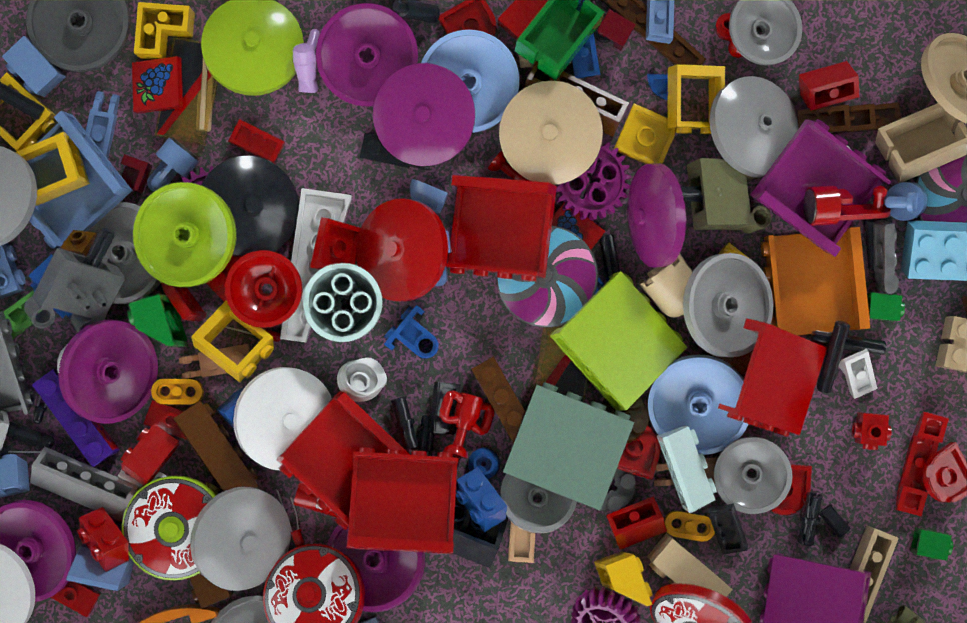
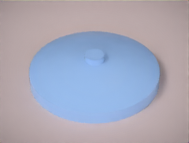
M460 30L445 35L429 48L421 62L445 67L455 73L465 83L475 105L476 118L473 133L485 131L500 123L508 103L519 93V71L512 53L496 37L482 31Z
M689 355L675 360L653 382L650 389L648 412L655 431L660 435L682 426H689L690 430H695L699 444H696L698 454L709 455L723 451L726 446L743 435L748 424L744 423L743 419L741 422L726 417L728 412L718 409L720 403L733 408L736 407L744 378L732 365L713 356Z

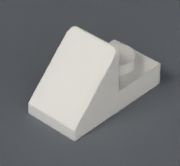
M867 349L840 361L838 367L845 374L849 392L854 399L877 389Z

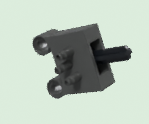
M107 228L100 229L87 256L60 248L56 249L33 296L27 299L24 305L25 312L34 326L46 328L52 325L56 317L53 308L73 313L70 320L77 333L94 322L104 320L125 280V276L117 266L102 262L115 236L113 231Z

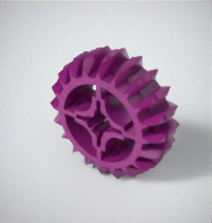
M594 586L591 591L586 589L582 595L577 597L571 610V623H640V614H638V606L632 605V599H625L624 595L618 594L614 590L608 591L605 586L600 590Z

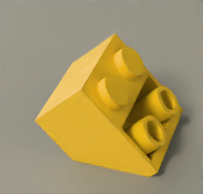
M621 551L594 561L602 586L645 606L652 605L650 600L652 591L648 582L643 580L641 572L644 569L639 557Z

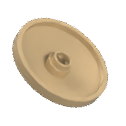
M957 33L942 34L925 48L921 59L922 74L930 93L939 105L956 119L967 123V36Z
M543 81L524 88L508 103L501 118L499 137L503 154L517 173L530 181L549 182L557 185L572 181L589 169L600 151L603 129L596 106L583 91L568 83Z

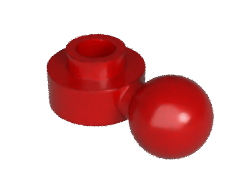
M725 13L717 19L715 26L716 34L722 40L730 42L728 51L731 56L741 58L743 56L734 46L729 28L724 26L726 22L730 21L731 13Z

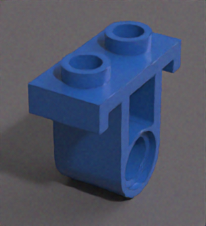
M418 305L414 308L409 306L400 317L403 319V322L398 328L393 325L384 336L387 339L384 345L393 351L396 346L392 343L398 339L417 356L427 359L431 358L439 350L438 340L413 319L418 313L422 316L425 311ZM425 338L433 342V349L429 353H423L419 348L420 341Z

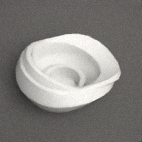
M361 358L349 361L339 369L337 383L340 391L345 392L353 401L364 402L371 400L379 394L387 383V376L382 366L376 360Z

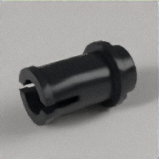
M829 504L819 512V516L833 530V535H837L840 538L851 529L848 525L849 521H844L832 507V504Z

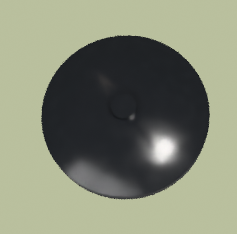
M256 156L233 157L223 161L211 170L201 184L218 194L232 213L236 227V243L232 256L241 258L248 253L260 250L274 252L282 247L293 234L299 210L298 195L288 175L274 163Z

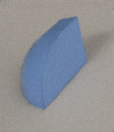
M412 179L409 188L411 199L427 205L439 217L448 193Z

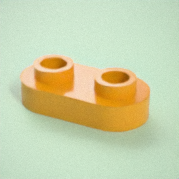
M159 379L153 384L151 395L160 404L191 405L196 404L202 399L204 388L195 379ZM165 386L170 389L168 396L162 394V388ZM189 387L195 389V395L192 397L187 394Z
M671 511L664 518L667 532L674 537L705 542L710 540L715 534L710 518L704 515ZM674 519L681 521V525L678 528L672 526ZM704 523L706 526L705 531L698 532V524Z

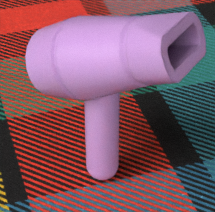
M317 29L310 31L307 43L298 44L293 47V63L298 78L299 92L315 93L318 91L315 50L320 32Z

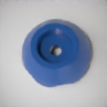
M479 448L469 456V471L478 467L484 476L489 479L495 476L499 470V457L489 448ZM485 461L486 466H482L481 463Z

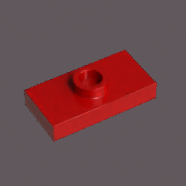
M240 119L228 140L229 143L274 164L286 143Z
M152 400L143 424L150 427L156 424L167 433L186 439L173 418L184 411Z
M69 581L61 591L50 598L88 617L101 593L82 583Z

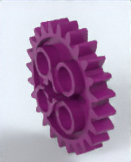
M610 142L601 146L593 164L587 171L575 179L579 185L577 191L570 187L569 182L556 185V193L560 195L556 199V203L564 201L565 204L562 210L572 208V217L580 212V220L586 219L588 214L591 221L596 219L597 214L600 219L605 218L606 212L611 215L615 213L614 207H622L619 199L624 200L628 198L623 190L630 189V185L626 184L625 180L632 177L624 173L629 168V165L621 164L625 156L617 158L618 148L612 151L609 150ZM597 159H599L601 161L600 165L595 170ZM603 168H608L611 171L612 176L610 180L604 178L602 174ZM593 173L591 180L594 183L588 185L590 179L587 176ZM586 188L584 198L581 199L580 195L582 191H584V189ZM593 190L599 192L601 197L599 202L593 200Z

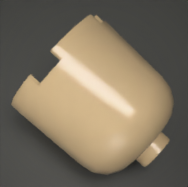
M679 254L671 265L650 270L647 273L650 278L646 282L644 279H641L638 284L664 315L680 317L684 315V292L693 271L681 254Z

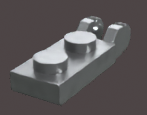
M877 220L873 222L875 287L887 294L897 292L896 290L899 287L897 285L899 284V279L895 276V266L897 265L895 241L897 239V231L894 223Z

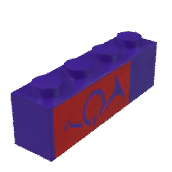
M52 369L32 384L92 467L101 465L120 451L101 423L85 419L69 407L60 389L57 369Z

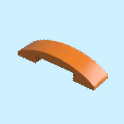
M199 604L175 606L156 612L139 623H164L189 615L191 623H199L217 617L220 609L213 606L201 608Z

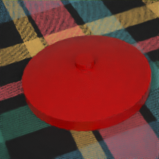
M393 199L376 207L368 215L360 229L356 248L357 266L366 270L375 279L380 288L382 298L404 302L415 300L427 294L440 280L448 258V239L444 225L438 215L427 205L410 199Z

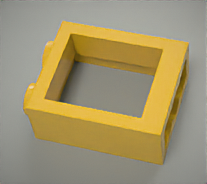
M674 65L668 67L667 129H676L678 134L692 133V129L700 130V134H711L710 110L716 95L725 86V66ZM681 78L709 79L708 122L681 121Z
M6 72L0 79V82L14 90L16 89L19 93L45 108L41 117L18 140L0 125V136L16 151L36 144L38 142L37 139L43 132L45 134L48 133L56 124L54 122L56 115L35 95L30 94L20 81Z
M64 132L15 152L28 161L58 148L67 178L37 190L35 206L90 184L79 149Z
M227 300L191 336L194 347L238 382H241L245 377L249 378L255 372L256 365L262 359H267L274 350L273 336L264 329L248 325L237 318L231 311ZM233 319L260 339V342L238 365L210 344Z

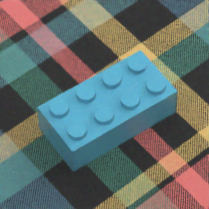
M907 220L901 270L907 278L967 281V223Z

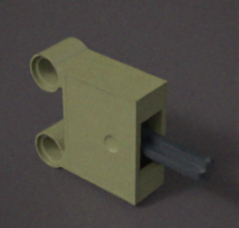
M700 158L687 165L689 186L680 187L684 202H691L694 230H742L749 234L770 225L771 214L766 207L757 206L750 209L747 183L758 178L738 172L724 159Z

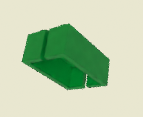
M548 0L517 39L515 52L531 64L537 61V68L556 81L601 24L605 12L589 0L583 2L580 12L576 10L580 0Z

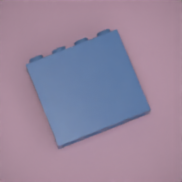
M60 111L54 117L58 124L38 142L62 132L66 133L79 149L90 184L35 206L29 221L36 229L41 230L45 236L43 238L44 241L52 249L60 248L72 230L89 231L133 191L74 115L64 111ZM58 148L27 161L34 173L37 190L67 178Z

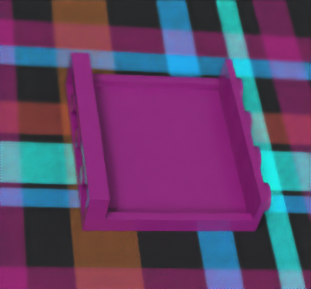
M806 119L750 195L823 251L836 257L841 250L836 244L854 220H842L832 225L811 226L805 218L803 207L807 188L836 186L837 189L848 190L853 196L852 203L841 205L866 204L873 195V188L880 186L881 183L889 185L891 181L884 176L886 172L876 164L871 166L866 162L867 156L856 149L854 151L847 147L849 142L837 134L835 136L828 132L830 127L818 119L815 122Z
M781 553L774 554L773 558H770L768 563V573H771L770 581L764 589V598L767 600L765 609L763 608L761 611L760 623H864L871 572L864 570L856 571L784 556Z

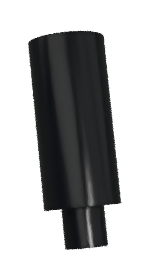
M401 0L394 1L392 5L393 10L397 11L400 17L433 24L438 21L440 16L438 6L424 2Z

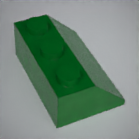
M159 294L129 303L128 318L131 325H135L137 330L168 347L189 346L181 316L167 296Z

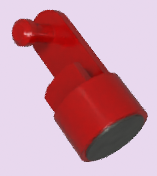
M836 186L808 187L803 202L805 218L811 226L832 225L842 220L887 218L891 213V208L884 205V198L887 196L888 190L883 186L873 188V204L841 205L852 203L853 196L848 190L837 189Z

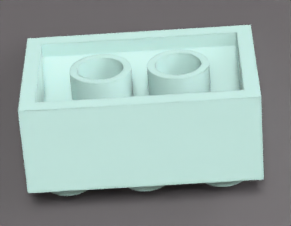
M682 426L657 435L682 508L691 513L714 501L713 493L717 492L712 478L707 479L704 469L708 468L703 453L698 454L696 444H699L695 430H690L689 426Z

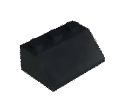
M455 495L454 545L452 554L490 568L499 550L509 519L507 515L504 521L484 532L472 520L469 511L458 501Z

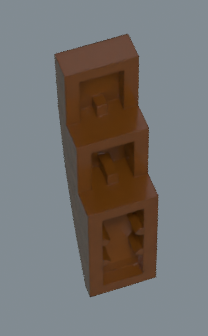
M900 103L841 105L823 107L812 111L810 109L797 110L798 128L806 119L814 122L818 119L830 127L828 130L830 134L878 131L879 128L901 119Z

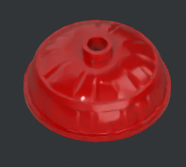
M260 250L242 256L229 270L225 282V296L231 311L241 321L254 327L267 328L285 322L295 313L302 298V280L297 268L285 256L273 251ZM265 284L272 286V291L269 294L264 292L263 287Z

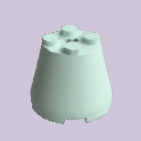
M331 264L322 268L313 275L304 291V314L308 323L319 335L332 341L349 342L365 336L376 325L382 311V295L377 282L366 270L353 264ZM351 298L352 311L349 309L342 310V299L349 300Z

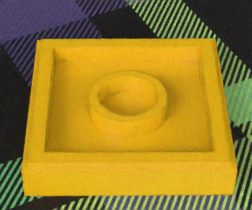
M634 103L614 149L618 148L619 153L644 164H662L676 134V129H667V117Z

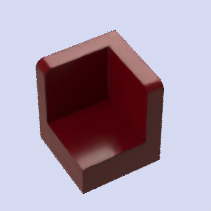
M609 9L597 32L614 42L613 47L621 51L636 24Z
M124 154L121 164L125 166L122 178L133 191L143 194L153 165Z

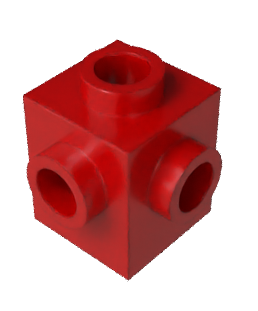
M857 412L856 422L852 425V437L855 438V443L863 444L862 449L878 450V445L887 446V441L891 439L892 433L891 426L888 425L889 415Z

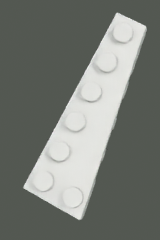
M301 189L291 262L297 268L302 280V298L295 313L282 323L280 339L307 342L311 326L304 314V291L310 279L319 271L318 269L310 268L320 220L321 217L344 223L352 195Z

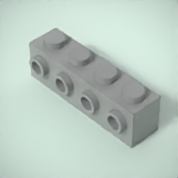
M47 447L43 448L32 464L31 484L93 510L103 507L110 517L119 521L123 520L125 509L139 486Z

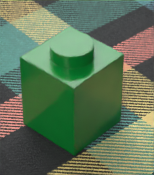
M867 293L869 319L900 321V317H903L905 312V303L902 302V295Z
M915 527L910 552L920 556L947 561L948 555H951L953 551L952 535Z

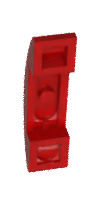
M922 412L909 444L897 492L896 510L922 516L928 495L923 482V469L927 460L937 452L939 442H943L949 418Z

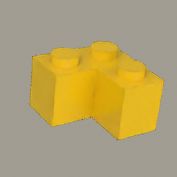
M138 2L134 53L140 59L166 58L168 36L193 38L195 12L190 6Z

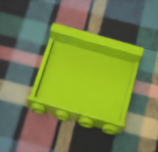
M620 271L609 276L610 280L563 327L557 328L550 337L610 405L617 411H624L652 385L667 367L682 354L687 346L682 342V336L668 326L666 318L660 312L655 311L650 305L648 297L634 287L633 280L627 274Z

